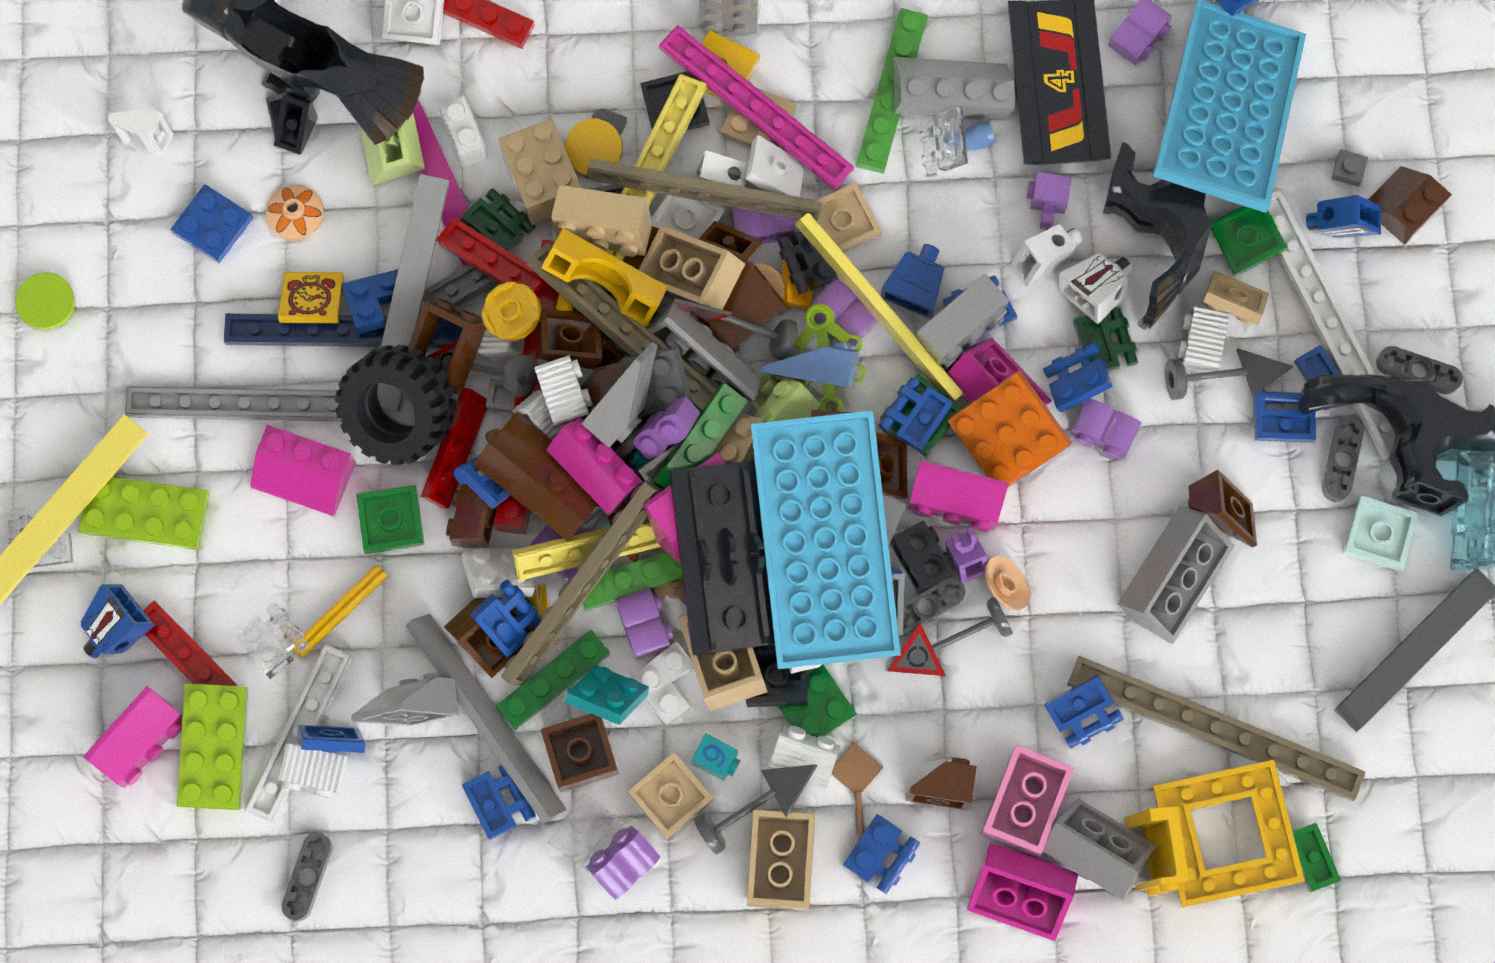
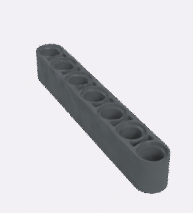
M1478 568L1472 571L1334 711L1355 732L1359 731L1495 595V585Z

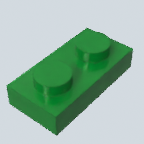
M1317 822L1293 831L1303 876L1309 891L1313 892L1341 881Z

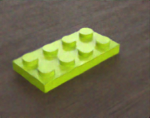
M112 477L82 511L78 532L85 535L199 550L210 493L208 490Z
M185 684L177 807L241 809L248 687Z

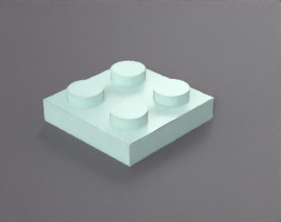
M1361 495L1358 498L1343 553L1401 572L1405 567L1419 513Z

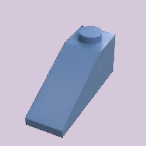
M834 342L833 347H822L762 366L761 372L852 387L854 386L859 351L851 350L852 344Z

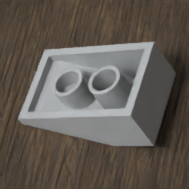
M654 342L633 361L582 422L585 428L609 448L616 440L622 443L642 421L637 416L645 408L657 345Z
M428 673L423 675L424 679L420 681L418 679L399 681L400 686L386 689L353 713L351 720L353 722L414 726L459 715L455 679L442 677V673Z

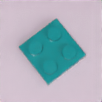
M595 665L566 693L565 703L620 725L648 696L649 686L639 683L633 678L617 674L606 667Z

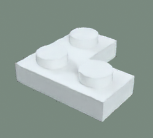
M677 641L630 677L639 683L649 686L648 696L645 700L666 727L691 709L673 685L694 668L692 659Z

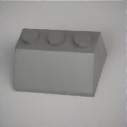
M1077 799L1055 822L1043 852L1048 854L1055 862L1064 864L1076 871L1080 877L1091 880L1104 888L1108 894L1123 900L1136 884L1158 846L1082 800Z

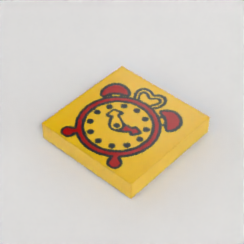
M285 272L278 312L279 323H339L343 293L342 283H344L343 272Z

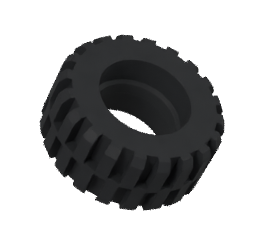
M398 344L395 347L386 345L378 350L374 349L346 371V374L338 384L340 389L336 391L335 402L339 403V406L335 408L337 418H341L342 424H340V427L344 434L348 433L350 436V443L354 447L358 445L362 449L361 453L365 456L371 457L373 455L376 457L375 461L384 464L389 460L392 465H402L404 462L410 464L424 457L447 436L449 428L453 426L455 415L452 413L456 410V400L451 398L455 392L452 384H448L446 381L448 375L444 369L440 371L435 366L437 362L431 356L428 359L423 356L424 352L416 348L409 351L407 345ZM378 383L392 385L408 397L415 413L414 426L399 424L386 415L378 401Z

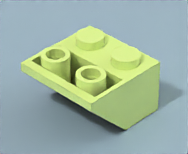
M413 113L409 120H406L389 140H385L377 145L372 143L362 128L360 129L372 185L425 169Z
M768 373L761 377L757 396L751 401L757 408V413L754 417L763 419L765 422L811 417L812 410H817L821 405L802 383Z

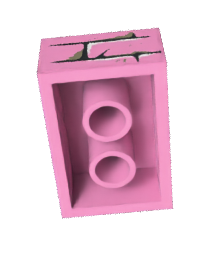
M1016 744L1008 760L980 835L1038 858L1043 852L1074 767Z

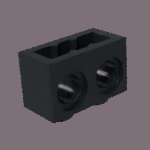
M924 520L893 536L890 542L891 548L918 595L939 582L951 578L954 573L952 570L954 564L947 552L943 553L937 544L939 538L932 526L928 527ZM911 538L920 539L924 544V548L914 549L911 547L909 540ZM934 564L938 568L939 574H927L924 570V565Z

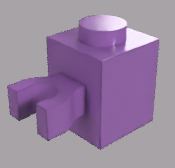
M1037 172L1034 182L1029 181L1026 198L1031 199L1030 209L1042 211L1040 229L1048 230L1052 228L1055 213L1065 214L1069 201L1072 177Z
M972 526L966 528L964 533L951 534V538L945 540L946 551L953 561V569L961 583L964 584L985 575V565L988 563L987 555L977 539Z

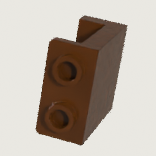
M748 260L745 262V266L723 308L725 311L732 312L731 316L760 327L776 314L782 316L790 309L758 267ZM696 316L700 323L714 331L716 334L715 338L719 342L727 344L734 353L740 350L738 347L755 333L720 319L706 322Z

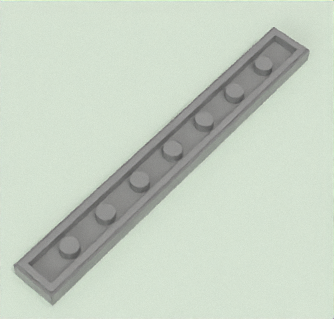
M424 174L419 175L381 347L386 345L395 347L398 344L409 345L421 313L449 188V180ZM378 383L377 396L381 408L399 411L403 392L392 385Z
M127 386L125 415L129 418L342 422L341 418H337L335 409L339 406V403L335 402L336 391L338 390Z
M427 614L412 619L406 625V628L436 671L442 673V677L455 679L457 701L541 822L544 824L561 816L567 809L432 616Z

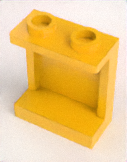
M1178 806L1150 808L1124 817L1125 827L1128 829L1142 828L1144 838L1158 846L1148 863L1150 881L1136 884V891L1146 890L1147 896L1179 890L1178 884L1188 882L1189 875Z

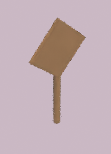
M853 742L835 763L832 775L855 794L858 839H860L864 833L861 793L882 770L883 766Z

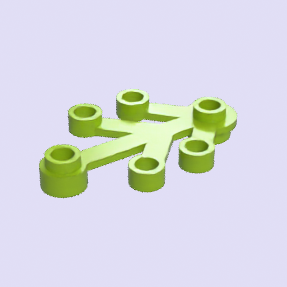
M815 304L807 310L805 315L807 326L794 343V346L800 348V354L806 353L805 347L815 335L817 340L816 349L831 346L828 335L830 333L842 343L849 344L850 339H856L858 342L857 348L854 349L856 351H860L863 347V341L859 336L849 334L835 323L833 310L825 304ZM818 313L825 315V322L823 324H819L816 321ZM791 352L788 355V358L793 357ZM857 364L856 368L861 370L862 376L859 379L855 378L854 382H861L866 378L867 371L864 366ZM804 380L803 385L805 388L809 385L808 380ZM822 383L824 397L819 401L821 405L818 410L829 411L828 403L834 401L837 404L836 411L843 412L844 405L841 398L836 396L835 385Z

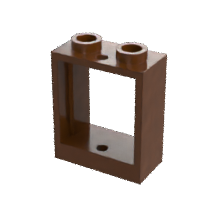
M438 299L437 302L425 301L408 345L409 351L416 348L423 351V356L425 357L439 317L462 327L463 330L448 370L444 369V371L448 375L446 381L448 384H452L454 391H463L486 327L484 323L477 320L478 315L466 310L459 312L454 309L455 304L447 300ZM435 365L440 371L443 369V368H441V367Z

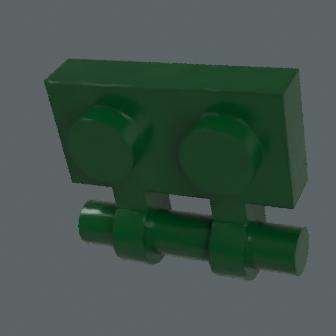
M492 188L485 196L492 203L489 205L480 198L461 216L460 221L508 252H511L524 238V235L518 229L522 228L529 235L534 231L536 225H531L527 214L523 210L520 212L509 203L510 199L504 193L500 195ZM501 211H502L504 214H506V215L511 219V221L508 222V221H507L502 215H500L498 212H501Z
M1115 308L1110 311L1112 320L1108 322L1104 318L1097 324L1087 315L1075 318L1073 321L1080 346L1083 344L1087 346L1096 342L1100 352L1091 357L1092 361L1101 358L1105 362L1108 372L1119 369L1118 357L1120 356L1125 357L1127 366L1139 363L1136 356L1138 350L1135 342L1131 341L1127 329L1130 326L1127 318L1123 317L1121 308ZM1111 332L1117 333L1120 345H1113L1110 336Z

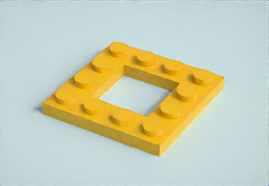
M1274 760L1153 786L1157 808L1178 806L1189 875L1188 882L1178 884L1179 890L1177 891L1182 908L1305 882ZM1251 798L1265 858L1205 870L1191 810Z

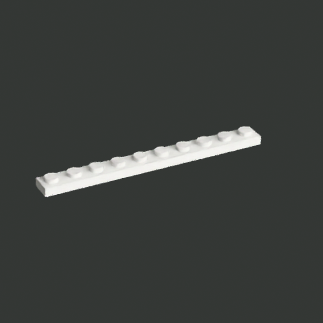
M1282 191L1273 192L1268 210L1288 250L1278 254L1333 364L1340 375H1375ZM1354 404L1383 462L1388 460L1395 441V433L1388 419L1381 412L1366 404Z

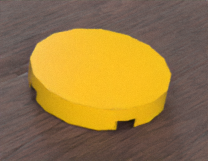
M598 118L585 119L577 123L568 133L565 149L573 168L579 173L587 175L590 158L620 163L623 154V140L617 129L609 122Z
M506 282L498 285L488 293L484 309L482 308L481 312L484 326L494 337L503 341H517L527 337L535 330L541 316V305L539 298L528 286L516 284L515 282Z

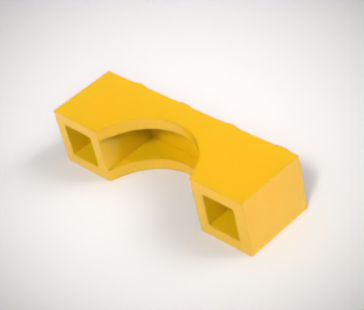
M564 228L561 230L541 267L543 270L567 283L575 279H587L601 284L615 296L621 313L644 326L648 325L668 288L663 283Z

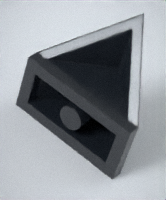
M286 92L266 98L275 137L274 146L301 155L318 119L313 103Z

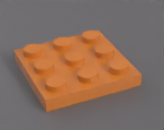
M1020 370L947 420L987 477L1009 482L1008 487L1072 444L1070 438Z

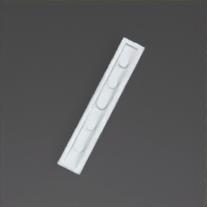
M324 644L245 808L246 812L273 824L275 823L290 789L282 788V781L276 780L284 745L287 743L300 746L297 738L298 726H321L351 664L352 655Z

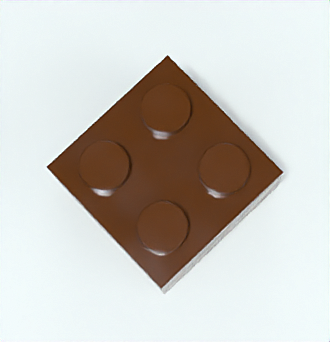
M588 714L540 729L560 793L619 774L602 718Z

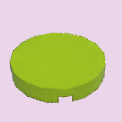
M48 272L34 274L26 279L17 291L15 298L16 311L24 323L33 329L49 331L52 330L51 328L61 327L67 323L74 313L76 298L70 284L58 274Z

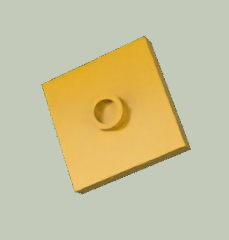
M709 30L702 42V45L746 80L749 79L760 59L759 54ZM708 88L706 89V93L722 100L711 90H709Z

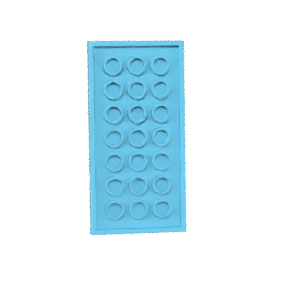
M1197 0L1194 5L1153 177L1266 213L1271 203L1306 34L1240 12L1231 16L1222 6Z
M873 410L751 424L778 669L901 656Z

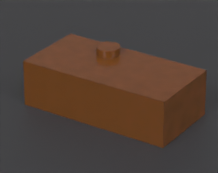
M517 411L488 443L473 465L564 539L569 541L598 504L546 451L553 440Z

